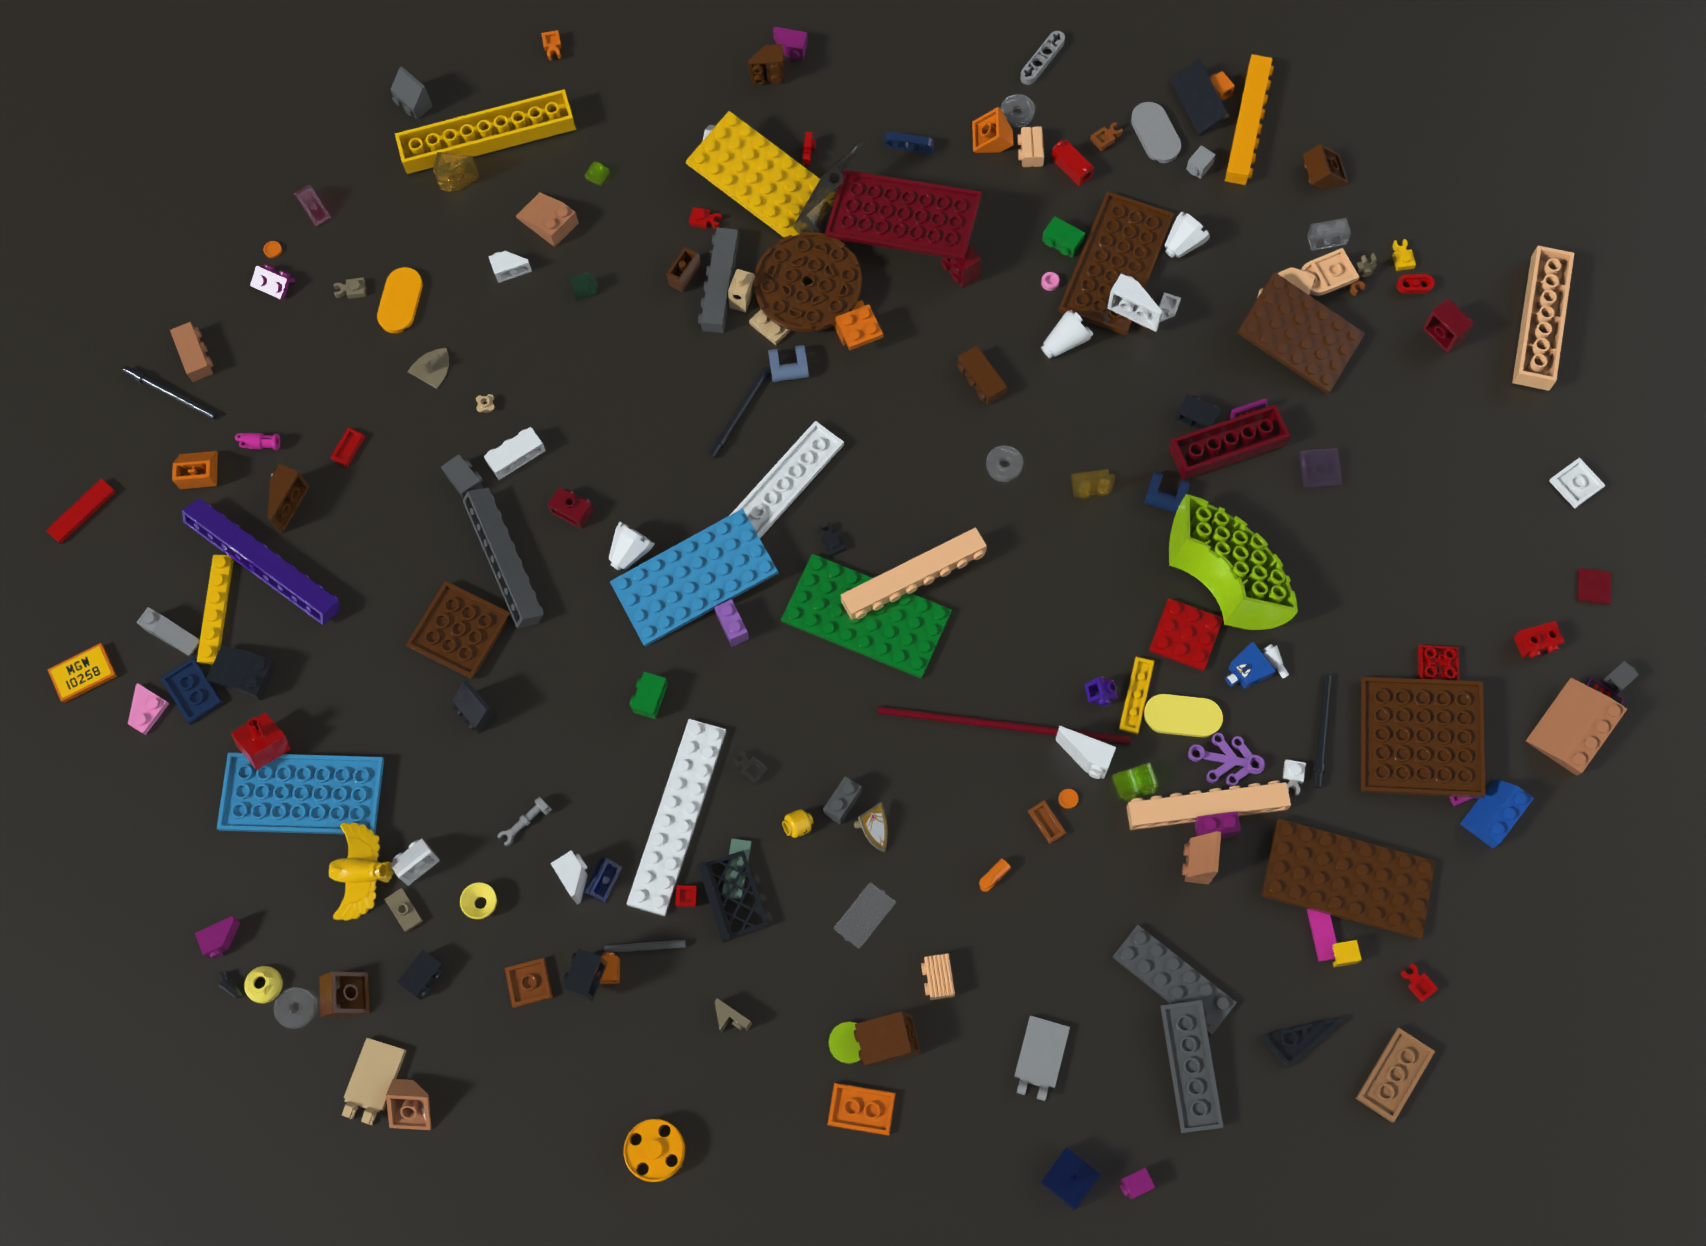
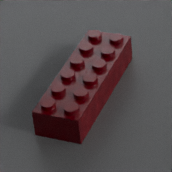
M1276 404L1173 438L1170 442L1169 451L1182 480H1186L1287 446L1291 436Z

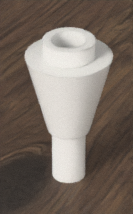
M1270 644L1262 649L1263 655L1277 669L1282 679L1287 677L1289 673L1283 666L1278 646L1273 647Z

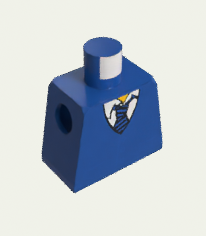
M1252 642L1230 663L1228 668L1231 674L1226 676L1225 680L1230 687L1240 683L1244 689H1247L1271 678L1276 670L1254 642Z

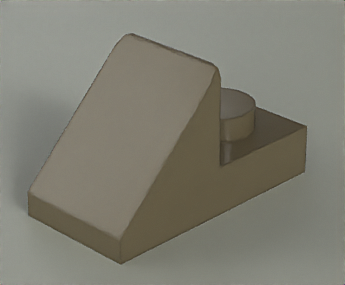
M718 998L715 1000L721 1033L730 1020H732L731 1024L740 1031L743 1028L748 1031L752 1025L750 1020Z

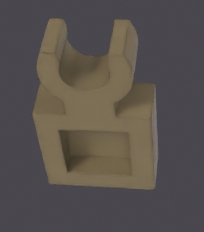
M1374 253L1368 258L1363 255L1361 257L1362 262L1356 264L1355 270L1359 277H1368L1373 274L1377 265V259Z
M364 277L347 279L344 285L342 283L333 284L335 289H341L338 292H334L336 298H342L347 295L348 299L366 297Z

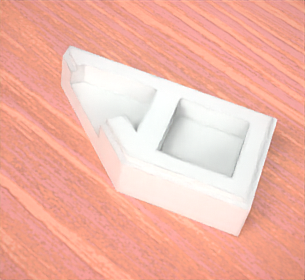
M1164 292L1159 304V308L1162 310L1160 322L1175 316L1181 301L1180 297Z

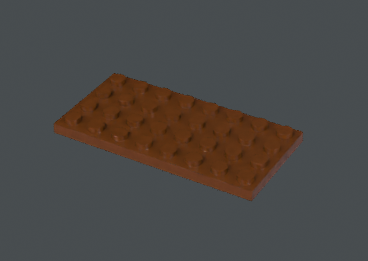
M1107 191L1058 312L1065 314L1067 311L1072 310L1074 313H1078L1085 322L1127 335L1132 320L1107 309L1111 289L1120 274L1133 277L1145 290L1173 220L1174 213Z
M1277 819L1261 897L1412 938L1422 939L1435 861Z

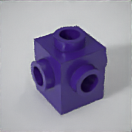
M1097 677L1093 681L1084 684L1088 703L1107 706L1111 704V701L1118 698L1114 680Z

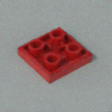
M1419 645L1418 679L1460 681L1459 647Z

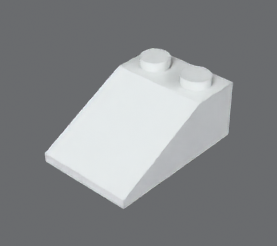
M1120 274L1111 289L1107 309L1156 332L1162 310L1138 281L1134 280L1131 276Z
M1059 726L1056 741L1085 772L1089 773V776L1095 779H1104L1116 747Z

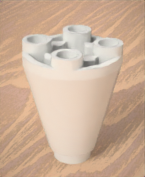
M1072 310L1067 311L1044 341L1041 349L1049 359L1091 339L1093 333L1087 326L1084 327L1081 324L1083 320L1078 313H1074Z

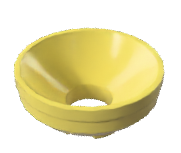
M478 882L469 885L464 889L460 897L462 911L472 919H484L490 916L497 906L495 891L485 883ZM479 898H485L487 902L486 906L482 909H478L475 906V902Z
M260 966L253 969L247 975L244 988L247 996L254 1002L268 1003L278 997L282 990L283 981L276 969L269 966ZM264 977L266 981L264 987L257 989L255 987L256 979Z

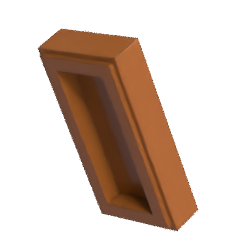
M1045 800L1028 810L1029 815L1049 844L1066 835L1067 832Z

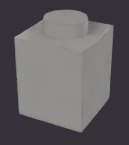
M1201 145L1189 159L1186 170L1201 179L1213 165L1215 154Z

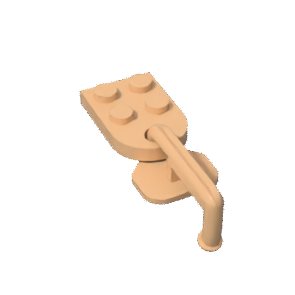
M1343 248L1307 262L1301 270L1291 267L1278 273L1308 295L1316 296L1327 294L1359 280V275Z

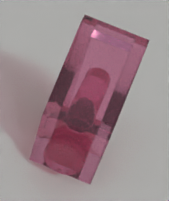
M309 184L293 193L315 226L331 218Z

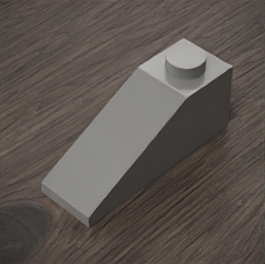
M147 607L136 622L145 631L188 656L193 654L200 643L198 638Z

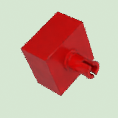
M266 712L258 717L251 718V721L248 720L245 725L231 732L237 748L256 771L291 750L286 736Z

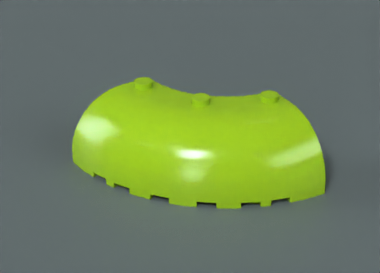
M1186 494L1178 507L1171 529L1169 566L1191 574L1211 591L1221 608L1224 625L1247 630H1265L1281 626L1290 621L1298 612L1295 592L1292 591L1289 584L1291 581L1289 575L1286 576L1282 569L1283 564L1281 560L1268 549V543L1258 533L1254 534L1247 528L1248 524L1239 517H1232L1224 512V508H1216L1209 505V501Z

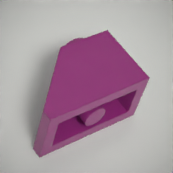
M774 26V40L777 44H782L783 53L786 57L803 60L808 45L807 32Z
M231 916L196 932L195 935L202 954L208 958L215 959L222 956L224 951L229 950L239 928L240 920Z

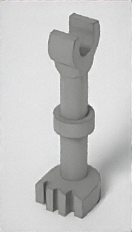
M540 796L535 800L536 805L526 815L520 816V820L512 828L498 834L497 837L500 840L504 836H508V840L504 843L505 846H510L515 835L525 825L528 826L530 821L540 811L547 815L552 810Z

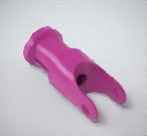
M238 433L235 435V440L240 441L239 446L241 448L261 450L264 448L278 450L280 448L279 434Z

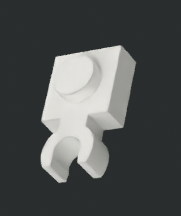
M1285 760L1282 780L1288 781V791L1289 788H1293L1295 796L1300 793V787L1297 783L1302 784L1304 782L1306 763Z

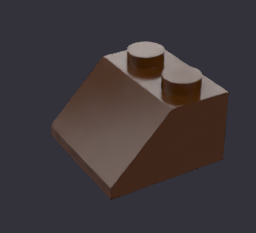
M1319 144L1303 154L1304 167L1308 171V180L1312 186L1319 189H1327L1348 184L1339 153Z
M329 972L319 976L320 1017L339 1018L370 1013L368 973Z

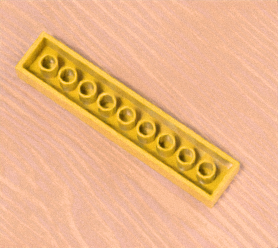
M565 89L395 133L402 164L406 173L410 174L576 130Z

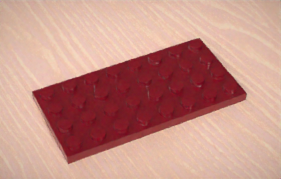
M844 170L825 236L964 261L980 206L982 192Z

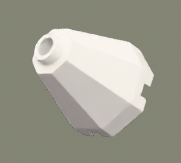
M1181 212L1177 216L1167 238L1165 252L1171 258H1180L1206 243L1210 238L1207 230L1203 232L1201 230L1203 228L1201 223L1191 215Z
M619 522L615 529L609 554V560L612 562L610 565L619 571L621 568L624 570L628 569L648 553L655 544L636 530L629 529V526L622 522Z

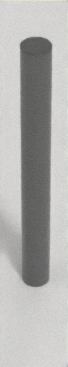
M686 940L605 945L604 951L605 953L686 948Z

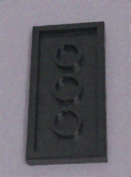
M1199 58L1170 78L1179 99L1200 136L1230 116Z

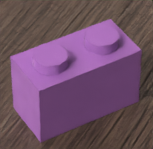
M732 599L714 607L731 647L749 640L748 632Z

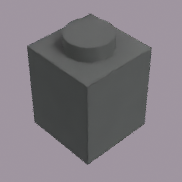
M1624 660L1602 682L1618 694L1639 674L1631 664Z

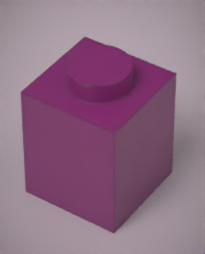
M1146 1168L1121 1179L1122 1184L1120 1188L1124 1196H1129L1130 1200L1155 1188Z

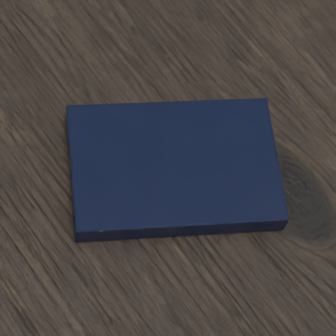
M194 657L160 678L190 725L224 704L211 682L206 680V674Z

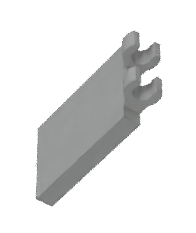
M1034 1016L1029 1017L1014 1077L1020 1079L1016 1093L1025 1095L1029 1083L1039 1086L1037 1099L1046 1100L1048 1087L1055 1088L1070 1027Z

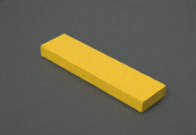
M1135 657L1119 726L1120 731L1136 735L1139 733L1155 662L1153 660Z

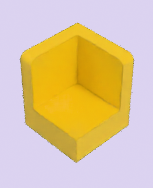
M1357 940L1332 945L1336 960L1333 963V967L1357 964L1362 960Z

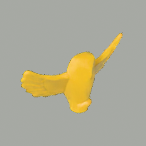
M344 822L340 825L348 842V857L336 859L329 865V877L335 881L344 882L346 886L341 905L333 915L335 920L343 919L344 921H349L351 919H358L361 914H366L369 909L374 907L376 881L388 883L394 873L390 862H378L379 836L374 835L373 830L368 829L366 825H359L355 822Z

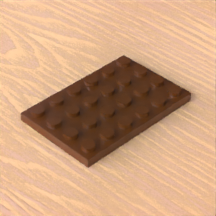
M1276 272L1271 275L1236 332L1326 394L1332 390L1365 334Z

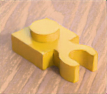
M1403 239L1402 246L1397 244V240H1394L1392 245L1395 251L1392 256L1396 271L1414 269L1416 266L1412 249L1406 250L1408 245L1406 239Z

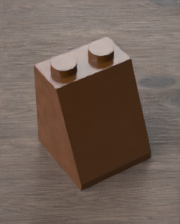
M900 1011L855 1024L854 1037L856 1042H859L861 1049L859 1050V1058L865 1066H874L921 1055L912 1014Z

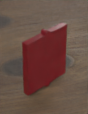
M1579 568L1577 601L1610 605L1611 572L1598 571L1596 568L1593 570Z

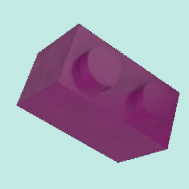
M1238 812L1198 816L1194 822L1197 836L1219 831L1221 832V838L1236 837L1241 832Z

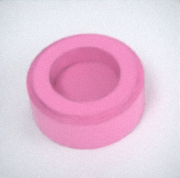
M1047 272L1042 276L1041 285L1045 290L1053 291L1058 288L1060 278L1054 272Z

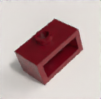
M559 487L547 504L552 514L581 529L593 513L591 502L588 499L575 496V493L567 488L564 490Z

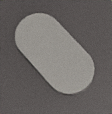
M1143 102L1137 105L1132 112L1131 124L1149 158L1154 161L1157 160L1159 163H1169L1175 160L1180 153L1181 141L1165 110L1154 102Z

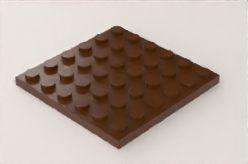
M1361 677L1360 792L1484 798L1483 681Z

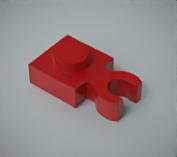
M805 132L803 165L810 166L812 150L816 149V139H813V132Z
M693 207L689 226L707 229V226L711 225L717 229L720 228V224L714 221L722 220V215L719 213L711 215L710 210Z
M1411 963L1408 967L1412 970V974H1407L1405 970L1401 971L1400 974L1404 979L1412 982L1407 987L1420 1002H1423L1437 991L1438 988L1425 972L1419 975L1417 967Z

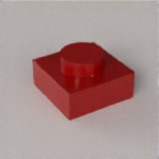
M677 885L676 907H696L697 886Z

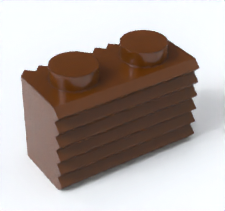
M683 247L682 253H679L672 267L666 272L669 286L683 292L701 265L699 254L686 247Z

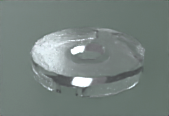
M1010 95L1001 104L1004 116L1013 127L1026 126L1034 117V103L1025 95ZM1018 108L1021 109L1022 112L1015 113L1013 110Z
M997 446L987 455V471L997 481L1007 482L1017 478L1022 472V455L1011 446ZM1002 460H1006L1010 465L1002 467L999 463Z
M296 987L289 988L283 991L276 999L273 1008L274 1016L284 1027L298 1029L311 1021L315 1014L316 1004L315 999L308 991ZM293 1003H298V1012L292 1014L290 1006Z

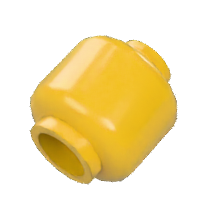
M798 809L785 815L782 822L783 829L788 836L791 835L793 838H798L811 831L813 818L810 813Z

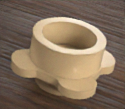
M491 394L477 396V411L484 413L493 411L495 408L493 404L494 396Z

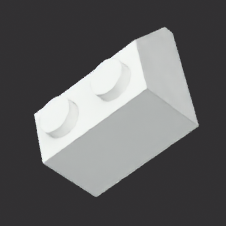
M423 839L411 843L409 849L404 853L397 854L393 858V862L390 863V866L398 878L409 886L440 860Z
M571 850L550 864L572 899L578 905L582 900L588 876L585 869L588 867L580 855H574Z

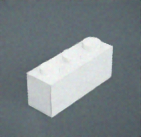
M529 427L520 431L512 439H507L496 449L488 451L484 458L497 479L500 480L546 450L534 430Z

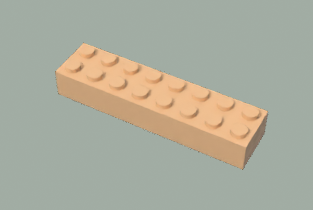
M1537 246L1531 256L1512 381L1514 384L1549 391L1557 380L1574 260L1573 252Z

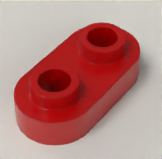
M1406 274L1398 279L1396 287L1403 294H1426L1432 290L1435 281L1428 274Z

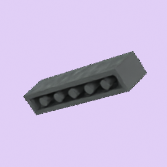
M717 228L716 234L712 235V245L714 246L713 250H710L709 253L711 264L707 266L706 275L708 276V281L704 282V292L706 293L705 297L701 299L703 311L699 313L698 324H701L702 331L724 333L729 304L728 290L733 279L739 244L737 229Z

